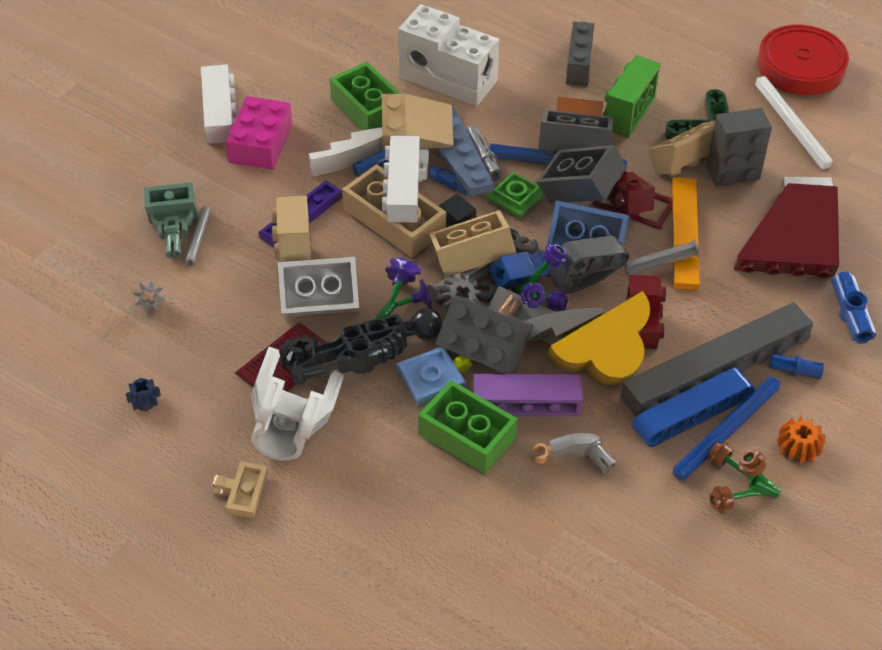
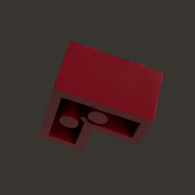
M629 275L626 301L643 291L650 305L648 321L639 332L644 349H658L659 339L664 338V323H660V319L663 317V304L661 302L666 301V287L661 286V276Z

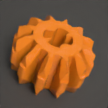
M802 416L798 421L790 418L787 424H783L780 427L777 445L781 447V454H789V461L795 458L799 460L800 464L805 459L812 463L816 457L822 454L826 435L822 434V426L813 425V419L806 422Z

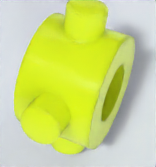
M459 355L453 361L460 373H464L472 367V359Z

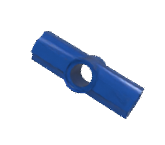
M849 271L840 272L831 281L841 308L839 317L847 324L853 341H856L857 344L867 343L876 336L875 328L866 308L868 299L864 293L860 292L854 275H851Z

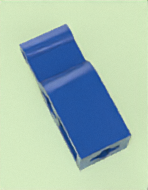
M544 251L532 254L530 252H523L500 257L489 266L497 287L508 288L525 283L545 262L542 255ZM551 265L538 278L549 277Z

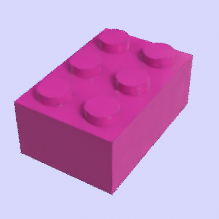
M246 96L226 140L228 163L273 170L292 126L291 103Z

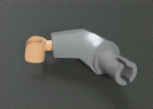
M592 433L564 435L550 440L551 446L548 447L545 444L538 443L533 447L532 452L533 454L537 452L544 453V455L535 458V463L544 464L550 454H554L556 459L572 455L590 457L603 474L611 471L604 461L612 468L617 464V461L602 447V439Z

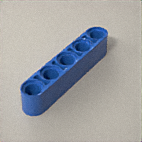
M731 368L642 412L634 419L632 427L649 447H654L742 403L754 392L755 387L738 368Z

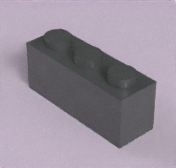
M573 21L566 84L588 86L595 23Z

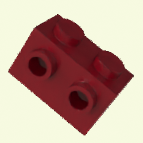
M624 171L606 199L627 215L637 216L641 212L654 210L655 187L634 172Z

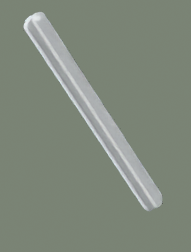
M766 76L758 77L755 83L757 88L815 162L823 170L830 168L833 162L831 157Z

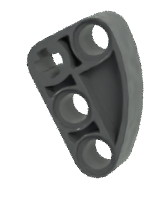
M615 236L569 241L561 246L566 251L565 264H560L558 267L551 266L549 275L560 290H564L565 293L576 292L604 280L624 266L630 256Z

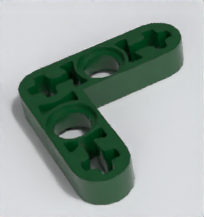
M718 89L707 91L704 102L707 119L671 120L666 124V139L669 140L702 123L715 121L716 116L713 115L715 113H729L725 93Z

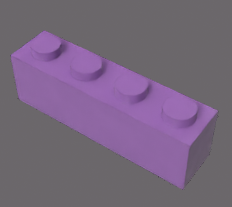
M474 374L473 393L512 416H581L583 405L581 374Z

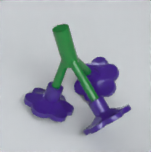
M402 257L392 258L390 260L392 265H387L385 271L388 273V279L393 281L392 285L394 287L390 299L375 318L389 316L396 307L411 302L415 304L423 301L428 308L433 309L432 301L423 279L419 280V292L411 294L409 298L395 301L400 287L408 282H414L416 279L415 275H420L422 270L418 268L415 262L408 261Z

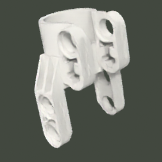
M269 347L251 393L255 419L257 421L252 433L251 442L261 454L271 459L280 461L293 460L302 454L306 439L309 440L315 432L328 422L345 374L334 370L330 374L323 395L311 391L308 399L282 390L285 381L273 377L280 354L279 350Z

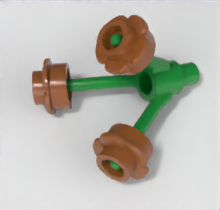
M728 442L723 444L716 443L708 454L711 457L710 463L712 465L716 464L722 468L728 463L750 479L749 490L733 494L728 487L721 488L720 486H715L709 495V501L713 509H718L719 513L723 514L726 510L733 508L735 499L759 496L760 494L763 496L770 495L774 498L780 495L781 488L773 485V482L762 473L766 468L765 456L761 451L748 450L744 452L739 459V464L731 458L734 450L728 446Z

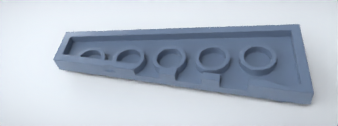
M452 104L453 148H436L437 155L441 159L444 158L449 170L455 174L457 180L470 196L493 192V182Z

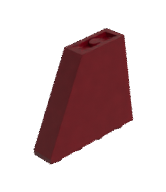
M788 183L739 252L734 264V270H741L744 273L766 272L770 275L787 273L793 276L816 275L819 278L834 277L839 268L838 186Z

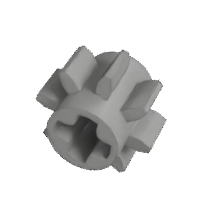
M153 280L150 281L149 285L139 282L141 290L133 291V295L139 296L135 305L139 306L142 304L145 306V312L148 311L149 307L159 310L157 302L165 301V297L159 295L163 287L159 286L156 288L153 286ZM145 291H148L149 293H155L153 301H150V299H143L145 296Z

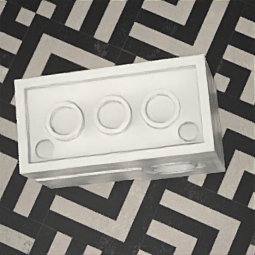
M422 4L398 28L399 78L475 106L479 105L498 81L499 38L461 26L459 17Z

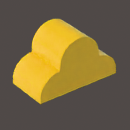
M643 291L554 343L550 346L547 356L556 367L564 371L576 372L586 368L589 374L602 384L618 385L623 383V381L629 379L634 374L644 358V345L639 332L647 323L650 314V305Z

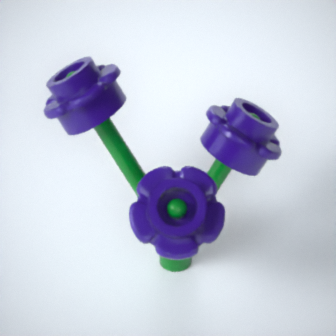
M548 244L542 254L545 262L525 283H520L517 287H513L511 292L520 295L523 304H527L529 308H537L540 303L548 301L547 308L559 312L560 310L564 311L568 303V296H565L564 290H553L550 296H547L543 291L544 287L539 283H535V280L549 265L558 267L566 262V251L558 244Z

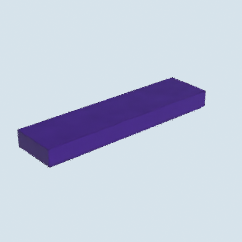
M325 180L306 195L309 224L343 198L342 190ZM271 222L258 233L261 240L274 248V244L278 243V241L273 242L272 226H276L277 223Z

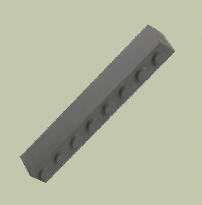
M793 302L623 381L620 398L634 416L637 417L642 412L731 368H738L742 373L755 364H762L773 354L781 355L797 344H804L811 336L810 333L814 322Z

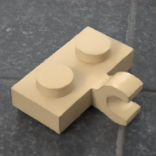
M240 461L235 479L220 475L215 476L212 487H215L213 495L218 497L229 495L225 507L226 514L254 519L267 477L268 466Z

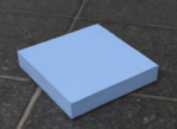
M443 347L396 363V370L418 407L428 404L450 380L466 388L465 380Z

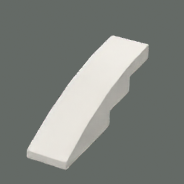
M382 127L352 132L350 140L330 143V150L309 153L312 177L351 167L353 163L384 150Z

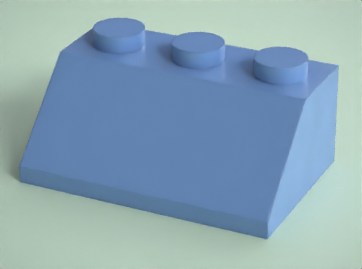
M556 200L547 245L558 244L562 246L564 243L574 240L615 236L624 247L631 216Z

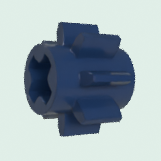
M139 378L132 384L129 383L130 392L125 394L127 402L132 403L133 410L148 411L154 405H158L157 397H160L161 393L159 387L154 385L153 379Z

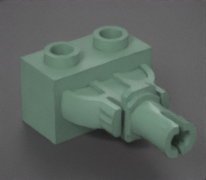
M193 182L144 187L145 210L149 222L158 230L160 239H164L165 232L166 257L174 259V253H176V259L182 256L181 229L183 236L187 237L188 228L192 224L193 219H198V201Z

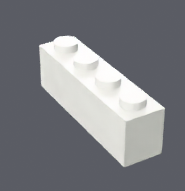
M228 64L201 67L204 128L207 144L224 143L236 120L233 117L237 116L236 103H232L236 101L235 88H231L235 87L234 75L229 73Z
M390 136V146H385V160H389V162L384 163V177H388V180H383V194H387V197H382V212H387V222L417 223L419 136Z

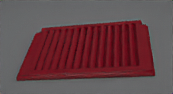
M298 322L238 369L235 374L254 387L269 347L279 350L280 354L281 345L286 344L288 339H295V336L299 338L305 335L308 338L316 337L317 341L321 344L326 343V341ZM279 357L273 377L284 380L285 383L282 390L288 392L296 384L293 383L292 375L287 370H283Z

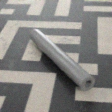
M203 206L185 259V263L190 266L195 264L209 220L211 208L208 206Z

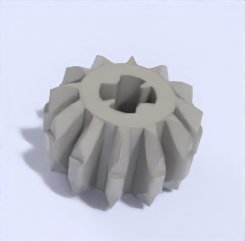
M459 273L454 274L453 278L446 277L444 279L445 284H441L438 287L442 294L438 295L437 299L444 300L445 302L442 304L441 309L449 307L453 295H456L458 292H461L462 297L480 303L476 296H479L481 291L474 289L477 281L470 283V278L467 274L463 278H461Z

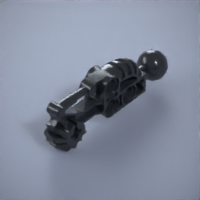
M422 308L416 311L411 321L403 322L398 314L344 327L341 329L338 338L322 344L317 341L316 337L308 338L305 335L299 338L295 336V339H288L286 344L281 345V365H283V370H287L292 375L293 383L296 385L305 383L308 378L323 375V373L337 369L340 373L351 371L357 374L368 373L379 363H386L388 359H394L400 355L405 347H407L406 337L415 335L422 340L436 338L440 333L443 321L437 311L431 308ZM336 361V362H333V363H329V364L322 365V364H324V363Z

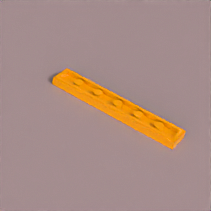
M672 178L673 247L690 243L693 238H695L698 245L696 179ZM693 256L673 262V289L699 290V258Z

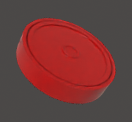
M786 25L770 31L762 39L757 66L761 75L766 76L772 85L780 90L798 95H818L829 92L841 84L849 63V52L845 44L838 37L824 29L810 25Z

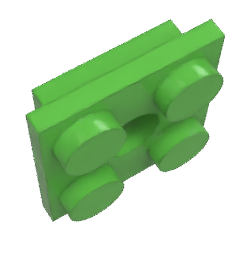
M512 172L494 188L493 192L486 195V199L495 206H500L512 213L513 216L522 218L545 195L537 184Z

